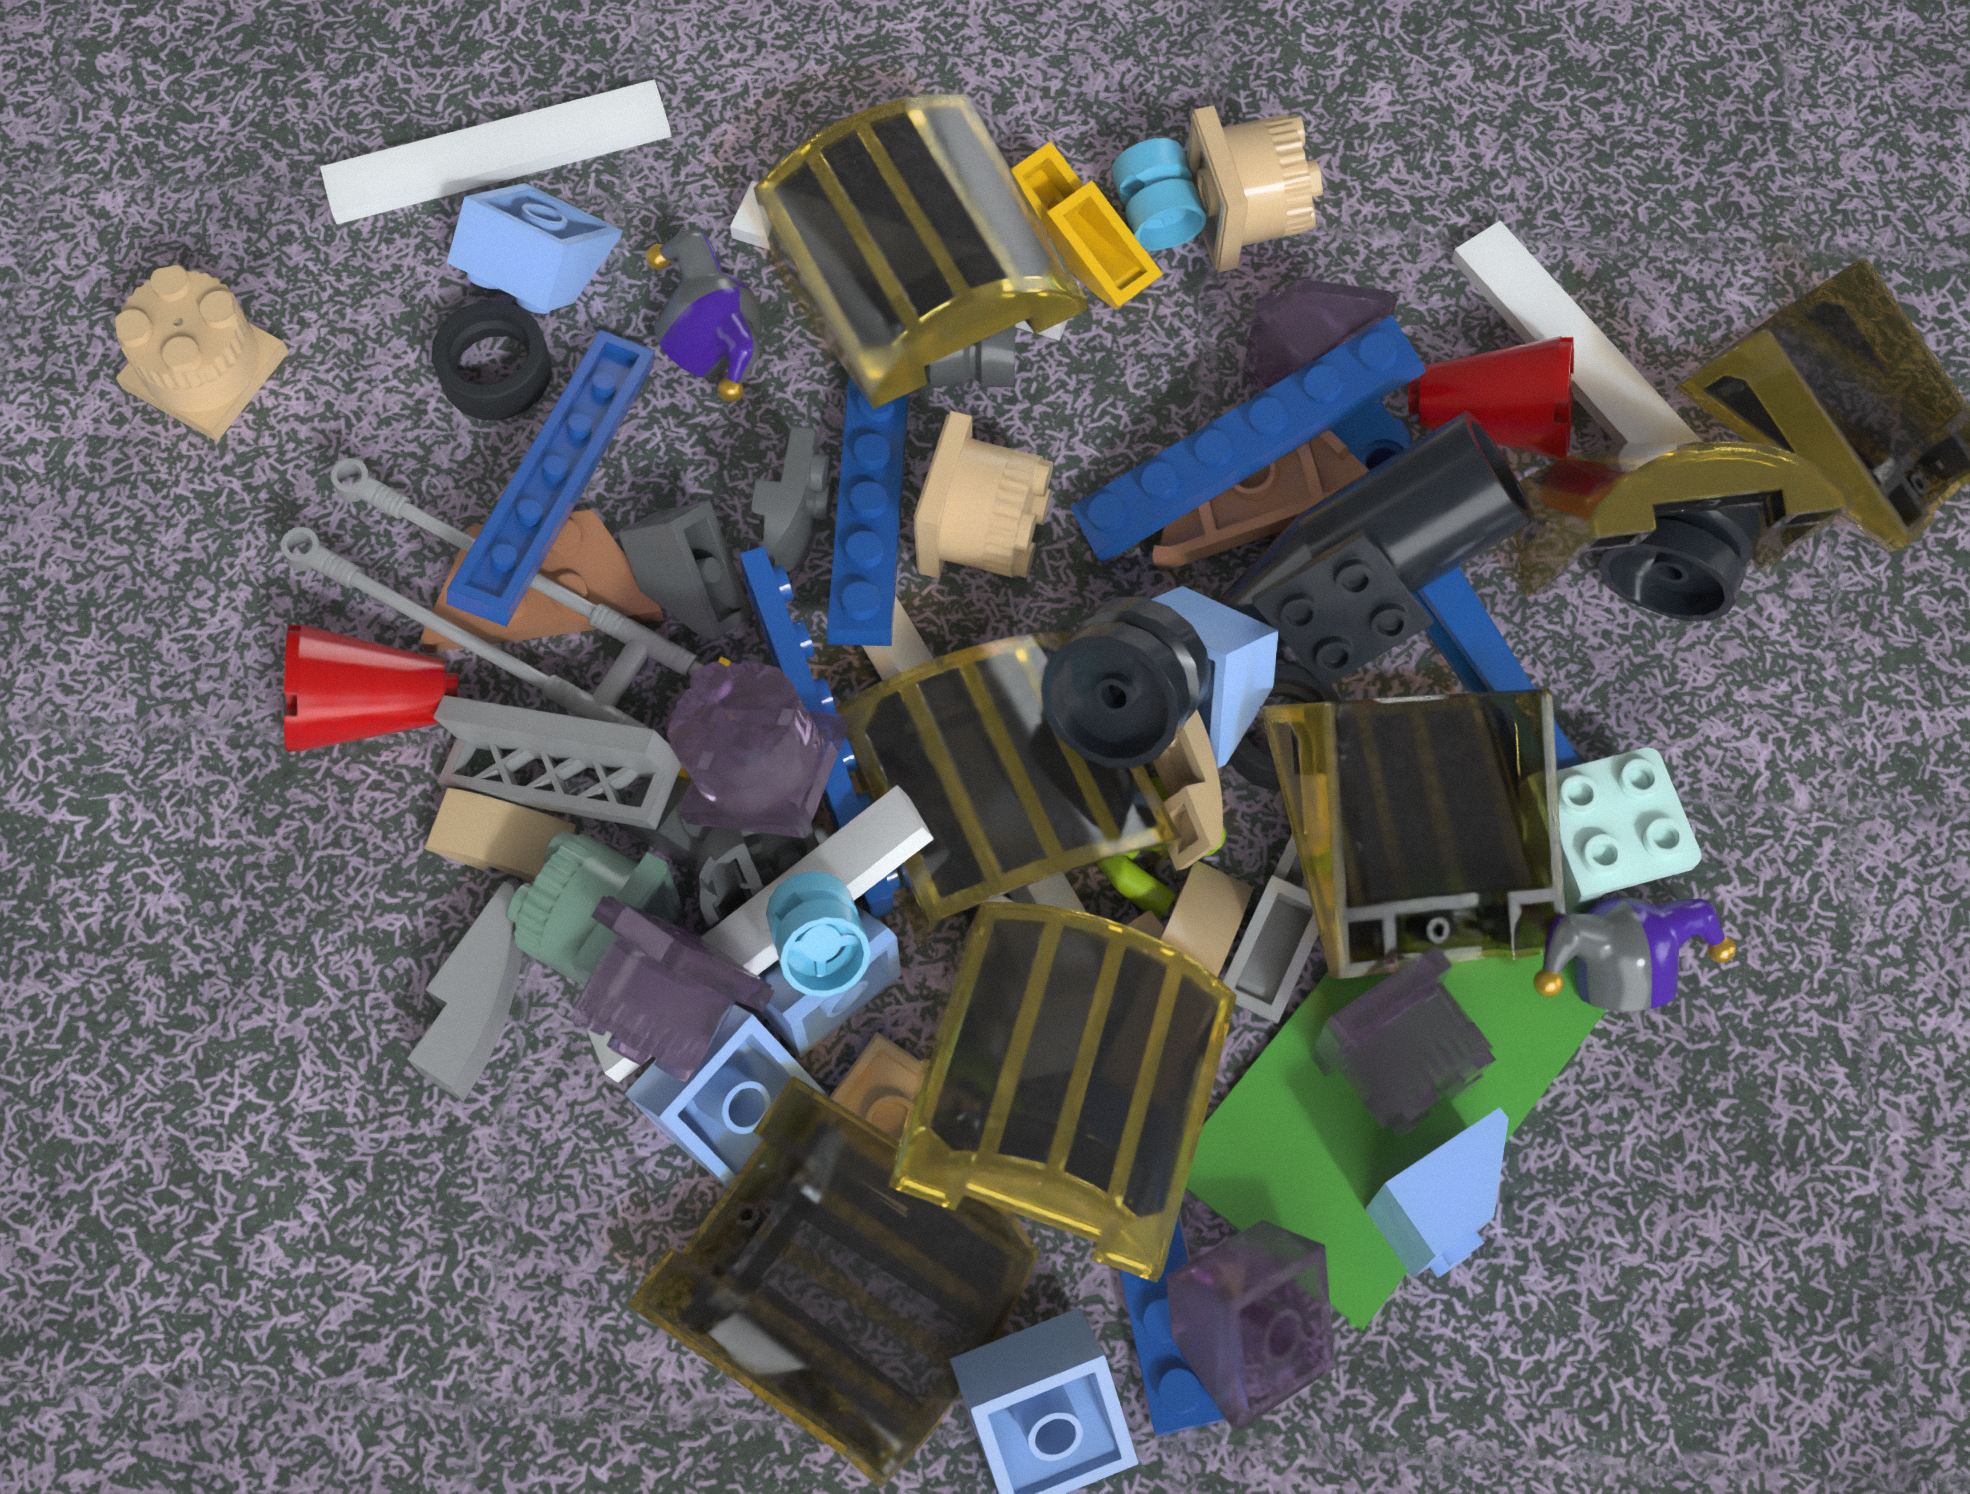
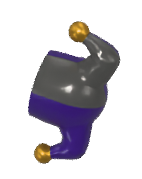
M696 229L679 233L664 245L653 244L645 254L648 265L651 268L663 270L672 259H675L679 262L681 274L680 286L673 292L655 319L654 332L659 345L677 365L697 377L713 379L728 370L727 377L718 384L719 396L727 402L740 400L743 396L742 382L760 356L758 336L761 326V310L755 294L741 279L723 272L709 238Z
M1613 897L1597 903L1584 914L1560 915L1551 921L1547 932L1543 968L1535 974L1533 985L1535 990L1542 996L1553 997L1558 995L1564 985L1561 972L1569 960L1574 958L1575 981L1580 1000L1594 1007L1613 1011L1649 1010L1665 1005L1676 997L1679 949L1689 938L1699 935L1708 944V957L1718 963L1730 961L1735 956L1736 945L1731 938L1724 935L1716 910L1710 901L1703 899H1680L1654 905L1635 897Z

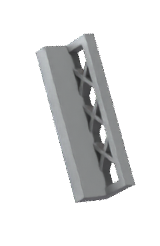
M443 695L433 717L456 737L437 781L445 790L453 788L514 804L656 830L684 761L653 729ZM476 748L492 752L495 764L474 777L464 776ZM534 759L543 760L547 773L525 787L519 786L514 772ZM586 768L595 769L600 782L578 796L570 795L565 782ZM640 777L652 779L641 808L623 804L618 793L619 790Z

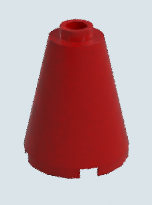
M1558 336L1423 365L1426 373L1409 382L1408 411L1409 414H1419L1420 426L1437 429L1462 412L1469 411L1486 429L1496 445L1552 459H1568L1573 410L1574 337Z
M289 624L286 635L284 671L286 713H289V716L284 715L286 752H302L440 724L433 717L443 695L458 697V673H445V660L303 624Z

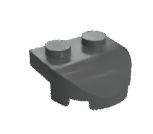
M791 426L781 482L755 479L751 509L757 514L756 519H759V533H762L763 540L752 539L749 544V551L764 546L771 566L774 567L782 564L786 572L797 569L807 560L813 547L818 520L828 521L830 516L833 489L832 484H827L829 457L826 454H819L816 429Z
M770 797L725 816L708 833L699 852L695 884L703 917L711 928L718 925L819 846L806 811L802 815L795 802L786 801L783 797Z

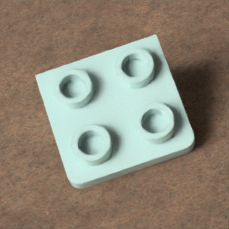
M1646 747L1535 776L1519 801V807L1516 809V821L1521 837L1527 844H1534L1542 864L1539 867V881L1543 894L1548 902L1557 903L1561 915L1584 914L1605 893L1690 871L1701 860V851L1660 753L1653 748Z

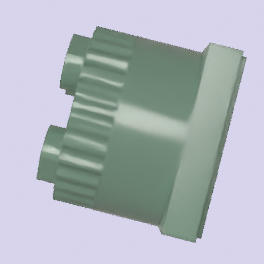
M565 830L551 840L544 856L545 865L536 876L533 885L525 883L514 893L506 918L516 923V930L514 932L516 936L514 942L517 943L516 947L582 985L591 1003L606 1012L631 992L652 960L633 954L621 946L622 944L632 949L645 951L620 935L617 931L629 908H632L667 933L672 931L684 910L667 862L646 852L640 863H637L588 834L581 833L578 836Z

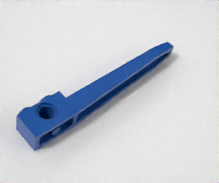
M1381 400L1329 429L1368 470L1373 469L1412 444L1405 424L1399 418H1392ZM1456 568L1416 592L1415 595L1432 615L1434 624L1424 629V631L1531 781H1533L1535 776L1581 765L1582 762L1460 568Z

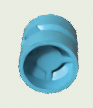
M1169 138L1146 140L1126 149L1116 158L1112 165V178L1120 201L1125 206V215L1130 231L1144 250L1158 251L1179 246L1192 240L1202 231L1206 225L1207 214L1198 189L1192 183V172L1184 150L1177 141Z
M807 871L792 875L777 886L769 898L766 917L785 979L794 989L808 996L820 997L842 993L858 983L868 969L871 951L851 892L845 884L827 872Z

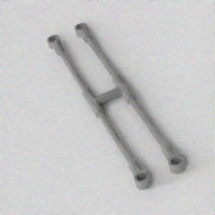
M345 458L333 466L331 481L338 496L343 500L349 502L363 500L394 516L396 519L404 517L466 552H469L476 539L412 505L409 497L371 477L366 465L360 460ZM351 474L362 476L355 485H342L343 480ZM295 527L289 530L281 540V550L289 565L299 571L314 569L346 588H358L542 690L543 697L559 704L581 718L652 729L615 708L647 657L660 662L684 677L692 675L705 683L708 682L714 670L699 662L696 654L680 645H676L674 642L640 623L627 618L603 603L595 605L537 573L530 587L590 619L589 624L626 644L594 694L591 695L555 674L550 677L366 576L362 573L361 567L322 546L316 533L311 529ZM301 543L312 544L308 553L304 555L292 554L297 545ZM750 690L757 699L762 698L777 716L778 723L785 727H797L791 711ZM850 744L858 767L884 780L886 788L892 789L898 785L914 803L926 809L929 820L935 825L941 827L951 826L961 819L962 814L958 807L953 812L944 814L936 810L933 805L941 797L952 799L944 783L936 786L923 780L921 777H917V775L912 774L910 771H906V769L897 764L891 767ZM810 821L819 844H822L833 835L830 831ZM908 859L899 865L896 870L910 874L913 883L905 889L892 892L896 901H906L912 898L918 892L920 886V871L917 865Z

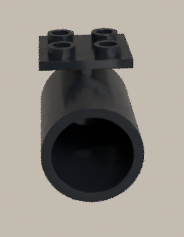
M1464 411L1300 513L1222 594L1217 602L1277 629V649L1289 646L1323 688H1326L1434 624L1432 615L1415 593L1535 521L1534 513L1521 484L1494 440L1474 415L1469 411Z

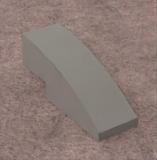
M1297 821L1217 993L1218 997L1278 1024L1353 862L1358 846L1305 822Z
M505 881L426 988V991L436 1004L442 1008V1011L407 1058L422 1076L463 1102L490 1059L505 1026L518 984L523 951L516 947L517 943L514 942L516 923L506 918L512 896L517 890Z

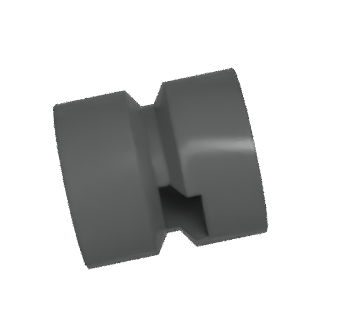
M931 308L930 386L963 387L969 378H976L981 387H1014L1016 310L982 309L977 318H970L965 309Z

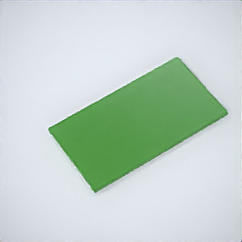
M1427 848L1172 1163L1170 1170L1173 1183L1181 1185L1347 1319L1350 1326L1357 1327L1363 1331L1408 1272L1365 1211V1208L1385 1182L1499 1107L1508 1117L1506 1143L1607 1009L1594 1007L1580 1000L1575 981L1574 958L1569 960L1561 972L1564 981L1562 991L1553 997L1540 995L1535 990L1533 979L1535 974L1543 968L1547 936L1443 860L1439 854ZM1421 959L1437 980V983L1427 996V1000L1433 996L1430 1003L1406 1016L1366 1057L1357 1063L1358 1057L1377 1043L1401 1018L1379 1027L1374 1035L1341 1062L1338 1061L1323 1042L1332 1021H1335L1350 1041L1371 1027L1398 1015L1402 1009L1418 997L1408 981ZM1353 1043L1348 1047L1346 1046L1342 1056L1350 1051Z

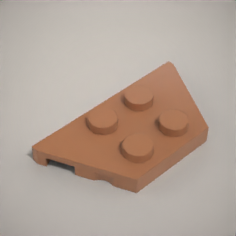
M1327 430L1165 526L1160 545H1154L1152 553L1153 562L1159 571L1170 570L1284 531L1300 513L1369 470L1350 453L1347 446L1333 432Z
M592 509L571 512L537 573L595 605L603 603L638 623L664 620L662 607L640 591L627 556ZM485 524L470 526L467 535L477 539ZM462 549L458 552L432 611L489 644L597 629L589 624L590 619L530 586L507 627L447 605V588L468 552ZM425 627L421 636L422 646L426 653L464 648L428 627Z

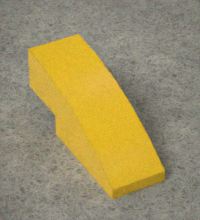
M1051 141L1006 172L996 188L1024 224L1086 287L1113 309L1117 310L1163 275L1095 183L1091 180L1084 185Z

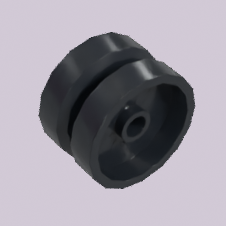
M1668 470L1648 472L1632 480L1616 517L1618 525L1613 528L1598 564L1602 579L1617 595L1626 601L1672 619L1709 621L1728 614L1737 600L1745 577L1743 567L1746 566L1752 557L1762 530L1759 513L1744 496L1723 483L1699 474Z
M1116 597L1095 607L1045 665L1040 687L1045 716L1059 739L1082 758L1108 768H1136L1149 763L1161 756L1205 699L1211 677L1207 649L1192 624L1170 606L1145 597Z

